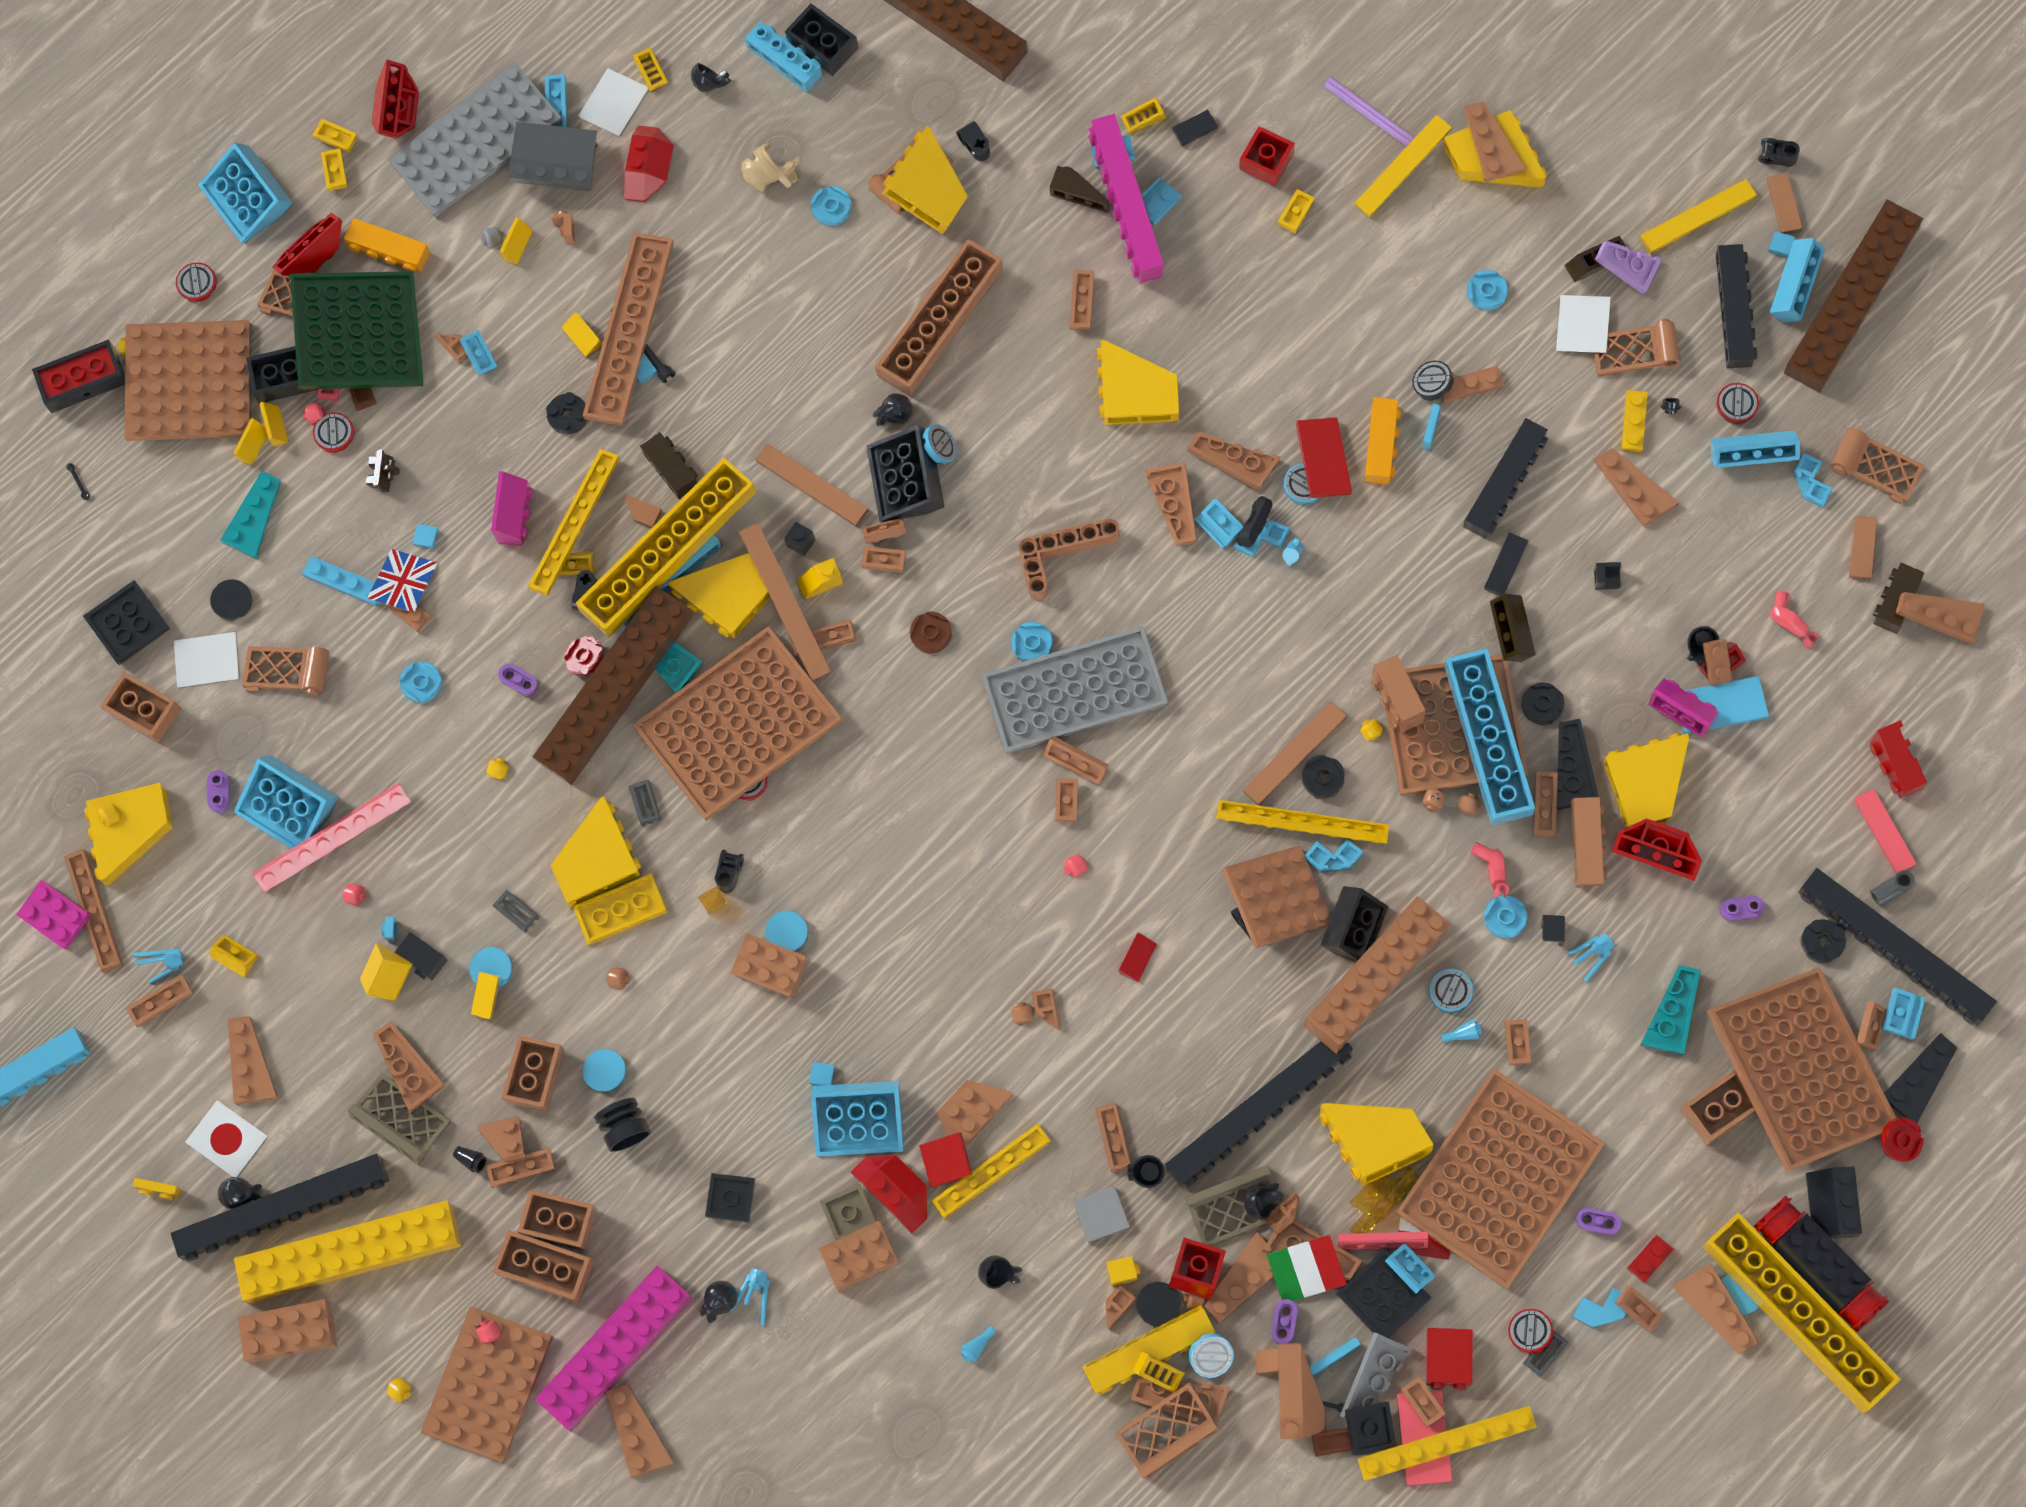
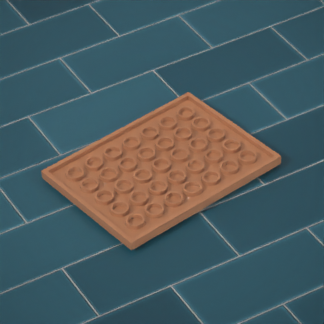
M768 626L632 725L703 819L707 821L835 728L843 720Z
M1820 967L1707 1011L1786 1173L1882 1134L1886 1124L1896 1118Z
M1493 1068L1395 1214L1420 1231L1428 1232L1430 1238L1508 1290L1605 1143Z

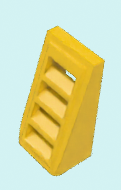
M651 47L633 55V60L650 92L668 84ZM650 57V61L641 64L640 61ZM651 64L654 65V67H652V68H650V69H648V70H646V71L644 70L645 67H647V66H649V65H651ZM656 70L658 72L657 74L651 77L647 76V74L652 73ZM658 77L661 78V81L651 84L650 82Z
M1155 97L1121 115V118L1128 133L1132 134L1166 119L1167 116L1160 101ZM1156 108L1158 113L1154 114L1152 109ZM1148 111L1150 117L1147 118L1144 112ZM1139 114L1143 119V121L1139 122L1137 118V115ZM1131 117H1133L1136 123L1134 126H1132L1129 120Z
M1145 1352L1140 1354L1133 1368V1372L1173 1393L1176 1392L1185 1374ZM1158 1364L1153 1376H1150L1155 1365ZM1164 1368H1166V1371H1165V1373H1164V1375H1163V1377H1162V1379H1161V1381H1160L1159 1378H1160V1376H1161V1374H1162ZM1173 1372V1373H1175V1374H1174V1376H1173V1378H1172L1170 1384L1168 1385V1384H1166V1383H1167V1381H1168V1379H1169L1171 1373Z

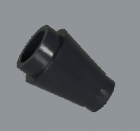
M458 1146L453 1152V1158L471 1172L479 1173L486 1165L487 1158L482 1152Z

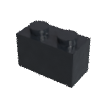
M411 932L408 933L394 952L412 963V967L416 969L414 973L423 980L427 977L433 981L448 961L444 955Z

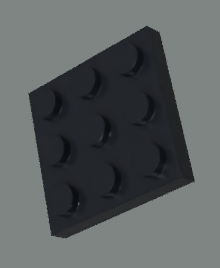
M135 580L83 615L118 665L170 629Z
M1384 1249L1354 1276L1347 1285L1339 1290L1336 1295L1372 1333L1375 1332L1390 1338L1432 1297L1423 1288L1416 1294L1385 1262L1391 1254Z

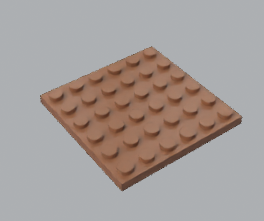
M250 321L126 324L125 440L242 437L250 421V377L246 358L250 357Z
M1502 655L1490 656L1526 778H1528L1508 662L1503 661ZM1445 663L1405 669L1426 710L1422 724L1399 733L1398 729H1394L1389 720L1391 715L1388 709L1385 710L1400 796L1425 793L1429 789L1446 790L1479 785L1445 671Z

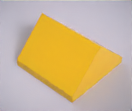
M377 942L360 977L366 994L393 1001L397 1000L413 964Z

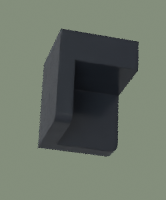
M1621 562L1595 564V590L1620 589Z
M1543 915L1541 919L1542 940L1558 942V946H1563L1565 941V916Z

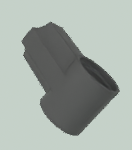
M1902 870L1870 890V893L1875 903L1881 907L1899 895L1907 893L1912 888L1915 878L1911 872ZM1898 878H1905L1908 881V886H1901L1898 883Z

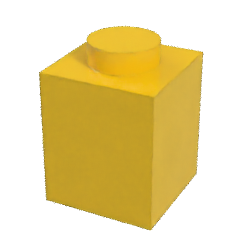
M1132 1256L1106 1262L1112 1287L1138 1281L1137 1274H1141L1138 1261L1133 1262Z

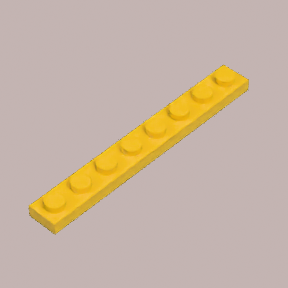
M603 449L599 450L528 584L529 590L548 597L620 460L619 455Z
M1219 800L1216 812V819L1224 821H1236L1248 825H1263L1269 828H1283L1289 831H1304L1310 834L1317 833L1331 837L1350 838L1352 840H1365L1373 843L1387 844L1389 832L1388 824Z
M1529 1405L1358 1458L1357 1462L1363 1480L1367 1481L1537 1428Z

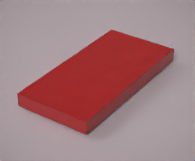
M1338 418L1297 420L1296 428L1310 498L1351 495L1352 488Z

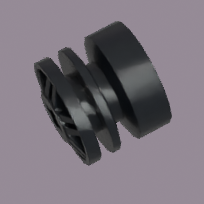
M627 1098L614 1102L594 1116L596 1123L600 1124L599 1130L601 1132L609 1131L603 1138L610 1152L627 1149L643 1141L651 1134L645 1118H637L642 1111L637 1107L638 1102L636 1098Z

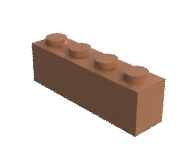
M1600 797L1573 798L1571 800L1575 886H1602L1604 880H1607V867H1603V859H1606V846H1602V837H1605V825L1601 824V816H1604V804L1600 803Z

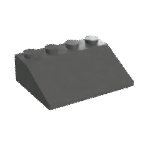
M516 122L510 160V182L591 191L597 131Z

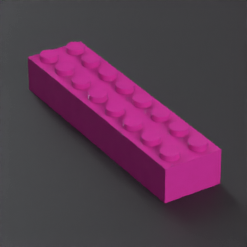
M1115 113L1091 120V128H1088L1089 142L1091 147L1095 146L1094 157L1097 166L1101 165L1100 175L1103 184L1107 183V198L1109 203L1113 202V216L1115 222L1119 221L1120 228L1118 231L1121 240H1125L1126 247L1124 249L1127 259H1131L1133 278H1137L1140 284L1163 277L1164 264Z
M657 1265L540 1392L535 1400L571 1432L607 1393L606 1391L612 1388L693 1298Z

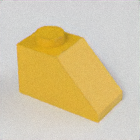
M834 558L814 565L797 580L804 599H808L842 585L843 581Z

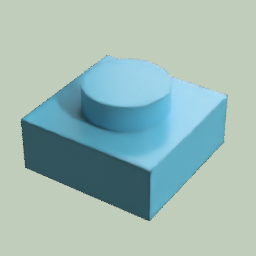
M394 916L385 917V923H382L381 926L382 936L388 942H397L398 921Z

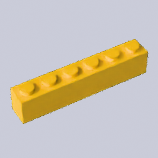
M1200 1305L1081 1367L1095 1394L1098 1392L1104 1394L1112 1389V1385L1118 1382L1123 1384L1132 1379L1131 1375L1135 1374L1133 1368L1142 1352L1166 1362L1172 1358V1354L1178 1351L1180 1353L1188 1351L1191 1348V1344L1195 1341L1197 1342L1201 1336L1215 1333V1330L1204 1308Z

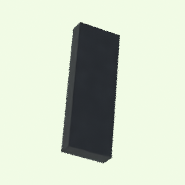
M1509 532L1484 586L1485 590L1499 596L1505 594L1529 540Z

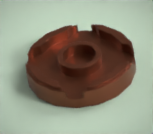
M930 611L922 615L920 614L911 623V641L922 652L930 654L939 652L946 648L951 640L952 631L949 621L940 613Z

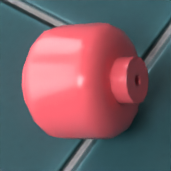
M318 402L307 405L305 413H303L304 419L314 425L325 414L324 408Z
M1078 854L1067 858L1064 862L1065 873L1067 875L1071 874L1074 878L1087 871L1085 859Z
M348 884L343 891L344 901L351 905L357 906L361 903V900L364 901L366 898L365 888L362 885Z
M487 1319L479 1323L480 1327L477 1328L476 1333L482 1343L487 1344L499 1338L501 1331L496 1321H488Z

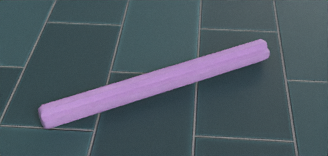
M1330 77L1325 82V88L1406 147L1415 138L1334 78Z

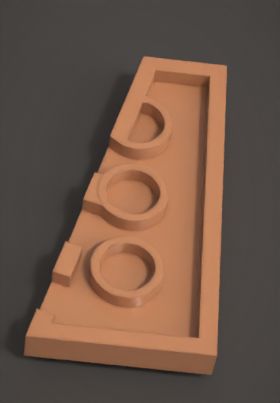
M1479 102L1464 106L1463 110L1485 182L1525 173L1524 165L1486 104Z
M1612 448L1595 459L1597 466L1643 527L1678 506L1679 502L1615 449Z
M1904 592L1900 595L1896 614L1972 644L1975 643L1985 604Z
M245 1016L228 1019L234 1103L237 1105L279 1099L273 1086V1080L268 1071L264 1054L261 1051L251 1017Z
M391 1021L373 1034L409 1113L444 1088L441 1080Z
M1258 1232L1255 1233L1216 1288L1212 1299L1208 1300L1204 1305V1308L1218 1324L1274 1277L1267 1255L1262 1252L1267 1243Z
M1712 1263L1673 1285L1675 1290L1739 1354L1759 1343Z
M627 1384L606 1391L631 1478L675 1464L630 1386Z

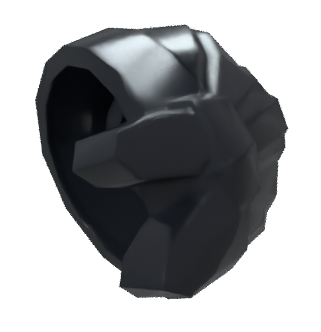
M697 63L691 70L693 85L701 92L721 88L731 81L729 78L730 74L727 71H723L718 75L701 63Z
M893 393L888 395L882 405L873 413V417H878L876 425L884 426L886 421L894 424L908 421L912 415L913 406L908 397L902 394Z
M1700 625L1690 632L1687 639L1690 651L1687 657L1689 661H1695L1697 665L1702 666L1705 659L1703 643L1719 640V635L1714 628Z
M1153 1155L1141 1156L1133 1164L1127 1165L1128 1180L1134 1181L1143 1188L1156 1187L1165 1176L1164 1164Z
M240 1177L227 1178L218 1188V1200L227 1209L239 1207L249 1203L250 1200L261 1198L255 1191L260 1190L262 1185H250L248 1181Z
M1273 1183L1270 1186H1256L1246 1192L1244 1207L1250 1217L1262 1220L1270 1216L1274 1200H1282L1284 1196L1282 1192H1275L1279 1188V1183Z
M992 1255L980 1263L978 1277L986 1287L997 1289L1008 1281L1013 1284L1020 1283V1279L1014 1273L1021 1272L1022 1268L1011 1265L1007 1259L1001 1256Z
M716 1281L706 1288L704 1304L700 1310V1315H706L709 1324L716 1320V1315L727 1313L735 1307L738 1300L735 1286L727 1281Z

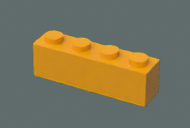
M353 218L344 237L349 250L355 253H359V251L366 253L372 259L380 258L392 266H402L406 271L421 273L431 253L426 243Z
M1373 397L1364 482L1389 485L1390 478L1395 476L1396 465H1392V458L1397 457L1398 446H1394V439H1398L1400 428L1396 426V419L1400 420L1402 408L1398 407V399Z

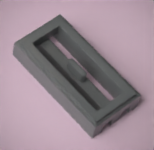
M649 779L630 785L629 790L641 827L647 823L651 824L654 823L653 821L662 820ZM643 786L647 787L655 813L654 816H651ZM637 788L639 789L640 796L647 815V818L643 819V815L634 790Z
M507 889L492 905L524 933L539 918L536 913ZM509 897L531 916L530 919L508 903L505 898ZM501 903L521 918L525 924L522 925L499 905Z
M1555 1331L1553 1335L1555 1338L1534 1364L1530 1363L1536 1353L1530 1354L1522 1363L1540 1378L1569 1343ZM1559 1340L1562 1344L1544 1367L1539 1370L1537 1367Z

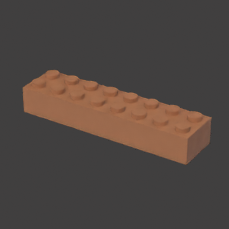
M967 239L875 366L877 376L912 397L1003 270L1002 259Z
M1417 896L1310 1012L1303 1026L1337 1054L1447 933L1451 923Z

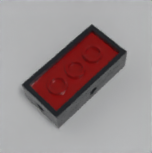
M109 339L32 369L43 403L51 413L125 385V373L117 351Z

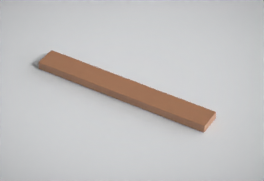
M759 523L739 531L809 678L815 681L830 674L831 671Z

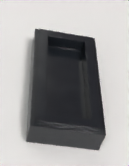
M1208 109L1172 127V131L1181 146L1218 129V125Z

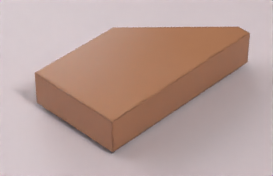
M461 334L434 335L459 364L468 357L460 342V338L463 337Z
M626 495L625 498L634 521L652 528L657 523L662 509Z
M1053 989L1031 992L1036 1016L1054 1028L1060 1029Z
M1296 1192L1273 1209L1270 1216L1265 1219L1277 1234L1295 1220L1300 1199Z
M1121 1284L1106 1299L1107 1328L1109 1330L1112 1329L1137 1300Z

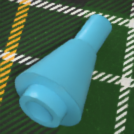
M1471 1019L1454 1031L1442 1034L1441 1037L1443 1043L1456 1039H1480L1479 1035L1483 1034L1479 1021L1475 1022L1474 1019Z
M989 1326L981 1336L979 1335L960 1347L962 1350L961 1356L969 1363L971 1361L976 1363L987 1341L996 1333V1330Z

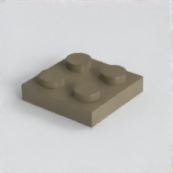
M861 1184L820 1201L835 1240L876 1222Z

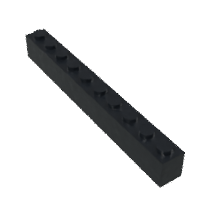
M1816 868L1800 888L1798 893L1806 903H1812L1817 906L1822 915L1833 918L1837 921L1836 924L1839 927L1853 933L1857 941L1862 944H1868L1873 948L1872 951L1879 957L1884 956L1895 969L1903 970L1907 973L1908 978L1912 982L1920 983L1927 988L1926 991L1931 996L1939 997L1950 1010L1958 1011L1962 1014L1963 1019L1969 1024L1978 1026L1997 1003V1000L1820 869Z
M1320 1041L1165 1164V1168L1181 1188L1185 1185L1190 1187L1198 1180L1197 1176L1200 1173H1208L1215 1167L1214 1162L1219 1158L1224 1160L1233 1152L1231 1150L1237 1144L1239 1146L1245 1144L1250 1139L1249 1135L1252 1132L1256 1131L1258 1133L1266 1127L1267 1124L1265 1122L1271 1117L1273 1119L1279 1117L1284 1112L1283 1108L1286 1105L1290 1104L1292 1106L1301 1099L1299 1095L1305 1090L1310 1092L1318 1085L1317 1081L1322 1077L1326 1079L1335 1072L1334 1067L1338 1064H1346L1352 1058L1353 1048L1347 1042L1336 1054Z
M376 1153L181 1228L170 1234L178 1258L189 1262L199 1258L198 1255L202 1253L210 1254L218 1251L220 1246L237 1244L241 1238L246 1236L248 1238L261 1234L260 1231L264 1229H276L285 1221H297L302 1218L303 1214L308 1212L314 1214L322 1211V1207L329 1204L331 1206L338 1205L347 1197H359L364 1194L365 1190L371 1188L372 1190L380 1189L385 1186L384 1183L390 1180L382 1157Z

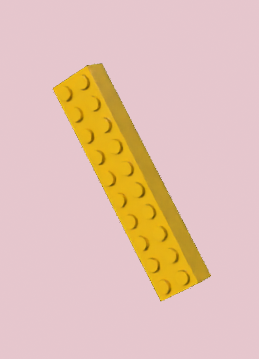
M721 459L576 602L579 611L610 638L642 606L655 586L660 588L757 493L754 483L727 459Z
M448 1200L236 1257L234 1262L242 1301L252 1304L458 1248L462 1245L453 1205Z
M1739 1212L1702 1246L1710 1257L1862 1414L1869 1411L1901 1380Z

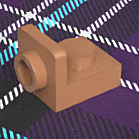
M562 211L552 214L554 226H560V235L564 237L566 244H575V221L572 213Z

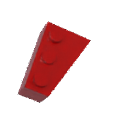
M1901 720L1877 730L1870 741V750L1874 756L1878 757L1880 769L1884 775L1888 776L1890 788L1894 794L1898 795L1899 799L1922 790L1927 784L1917 758H1913L1908 749V746L1911 745L1910 740H1904L1900 727H1903Z

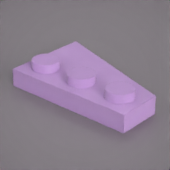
M1606 241L1602 243L1595 260L1643 294L1647 292L1662 258L1651 257L1644 252H1635L1629 250L1628 247Z

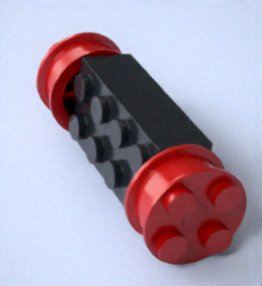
M1784 1196L1754 1225L1756 1231H1760L1770 1241V1245L1775 1243L1772 1247L1839 1316L1842 1315L1852 1325L1851 1328L1858 1332L1877 1315L1876 1313L1879 1310H1882L1890 1302L1887 1299L1888 1296H1882L1873 1286L1874 1282L1871 1281L1872 1279L1808 1214L1802 1217L1806 1212H1800L1791 1203L1792 1198Z

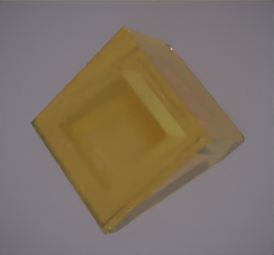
M717 886L698 897L709 915L727 905Z

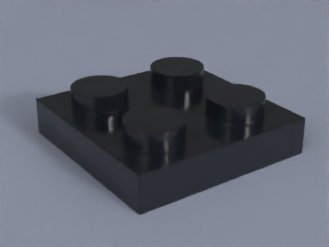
M711 1173L705 1217L749 1223L756 1179Z
M1389 1401L1345 1409L1352 1455L1396 1447Z

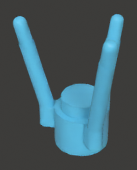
M1605 933L1599 937L1595 936L1591 940L1568 951V954L1571 955L1591 945L1590 950L1574 961L1575 965L1594 952L1598 956L1602 954L1601 958L1585 977V982L1589 981L1605 959L1611 955L1610 950L1614 948L1613 941Z
M180 948L136 952L132 956L163 955L135 962L136 965L164 960L165 966H170V969L149 980V983L152 984L172 972L179 971V966L184 965Z
M752 1268L738 1292L737 1304L747 1287H749L744 1301L745 1305H748L753 1291H760L761 1287H763L760 1324L764 1326L770 1281L766 1280L768 1273Z

